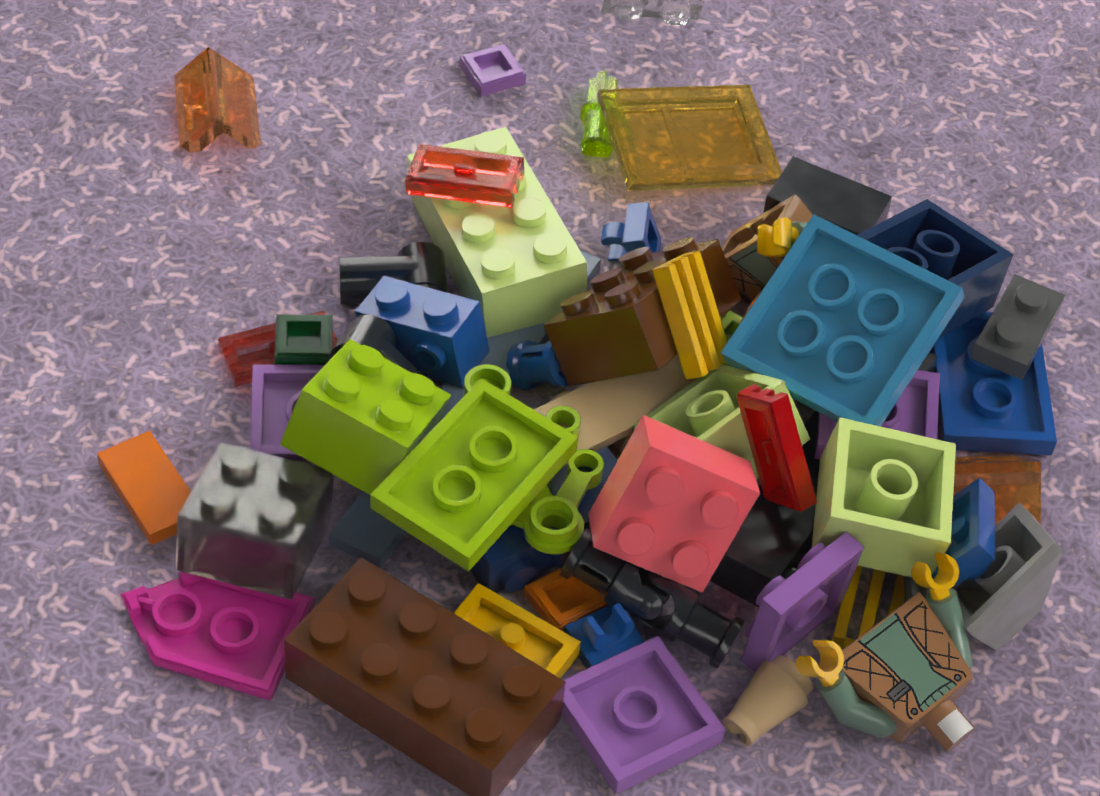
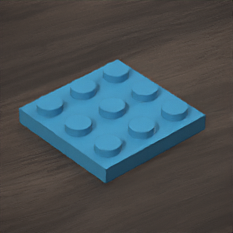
M813 214L721 351V355L726 363L735 368L785 381L793 399L836 422L841 417L881 427L965 298L963 288Z

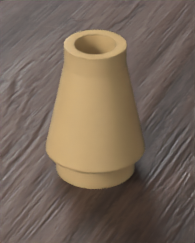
M777 655L771 662L762 661L732 711L723 719V724L733 735L740 734L741 741L749 747L760 736L806 707L808 704L807 696L812 692L813 684L809 677L803 676L797 671L794 661L783 655Z

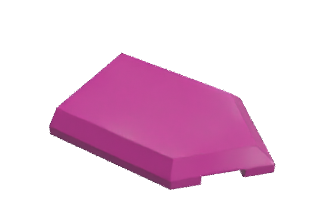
M203 564L178 572L179 578L150 589H146L143 585L120 594L123 605L154 666L269 701L272 700L285 672L284 640L312 611L315 605L314 597Z

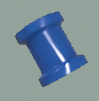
M522 340L511 346L507 354L506 366L511 382L516 388L531 390L541 383H551L557 387L568 386L563 371L558 372L561 367L550 340L547 344H537L531 340ZM524 355H530V357L523 358Z

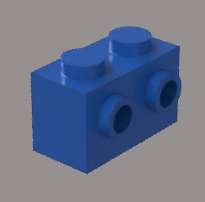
M383 276L355 310L356 317L371 314L386 321L394 330L396 336L395 348L425 377L463 387L466 374L472 368L479 366L490 351L480 301Z

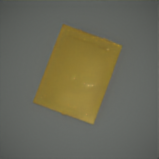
M750 85L599 89L597 98L627 191L774 185L782 173Z

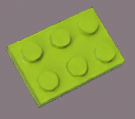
M481 378L370 494V508L469 572L575 454L578 437Z

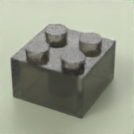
M221 442L178 513L176 570L292 600L330 523L334 475L321 467L313 466L303 461H293L254 451L247 447Z

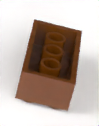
M362 557L284 640L286 679L470 796H499L561 720L566 683L564 680Z

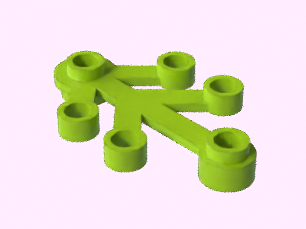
M490 364L479 365L472 368L465 376L464 396L481 378L510 395L511 378L504 369ZM556 406L548 411L546 418L556 424H568L571 427L564 429L579 437L581 418L575 409L569 406ZM590 449L577 450L568 460L567 478L557 495L552 496L546 485L511 524L523 529L525 539L533 548L547 554H562L574 548L584 532V521L577 508L586 491L597 487L602 480L604 461L601 455ZM586 466L592 468L593 471L582 472L577 468ZM548 527H555L560 530L548 529Z

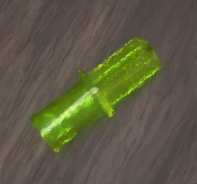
M598 71L597 77L589 79L587 102L581 107L580 119L584 123L580 147H582L581 153L585 156L608 158L613 152V131L620 121V110L616 105L619 82L616 77L608 76L607 71Z

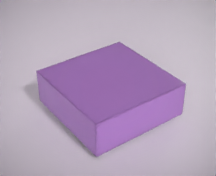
M505 43L460 56L459 66L480 97L526 84V73Z

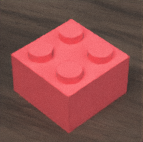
M643 415L588 513L593 547L703 593L760 495L750 461Z

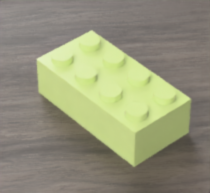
M507 127L407 155L411 199L434 245L444 252L445 265L462 297L480 301L487 338L547 322L562 311L561 302L573 295L588 291L587 261Z

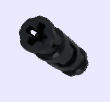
M588 528L582 533L559 574L566 580L573 576L604 594V602L612 607L620 603L636 620L669 641L673 642L676 639H680L710 657L709 664L715 668H718L745 622L739 617L730 620L700 602V594L678 582L594 548L591 530ZM671 595L675 604L674 612L670 615L658 616L662 611L663 604L669 600Z

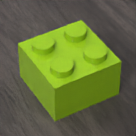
M349 339L301 390L280 445L370 495L440 422L451 394L436 387L427 377L411 373L387 360L376 349L360 345Z

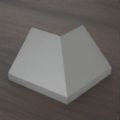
M1020 502L995 526V560L992 561L990 567L978 578L973 580L966 579L953 588L957 593L963 613L964 628L973 637L995 650L1006 645L1042 610L1063 553V549Z

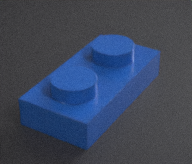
M980 478L953 496L951 544L945 554L950 555L956 560L959 567V577L955 585L951 587L952 589L966 579L973 580L981 576L990 567L992 561L995 560V492ZM938 565L932 574L933 578L938 574Z

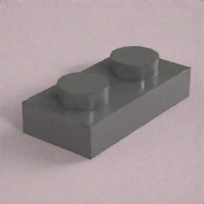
M1014 274L975 343L971 359L1023 380L1061 309L1065 295Z

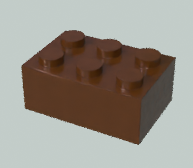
M687 237L670 243L662 251L651 253L649 247L635 249L618 259L620 263L618 268L601 273L591 279V289L573 295L561 302L562 311L543 326L568 386L658 371L678 354L652 269L682 254L700 250L720 317L741 300V296L719 240L714 239L695 243L693 237Z

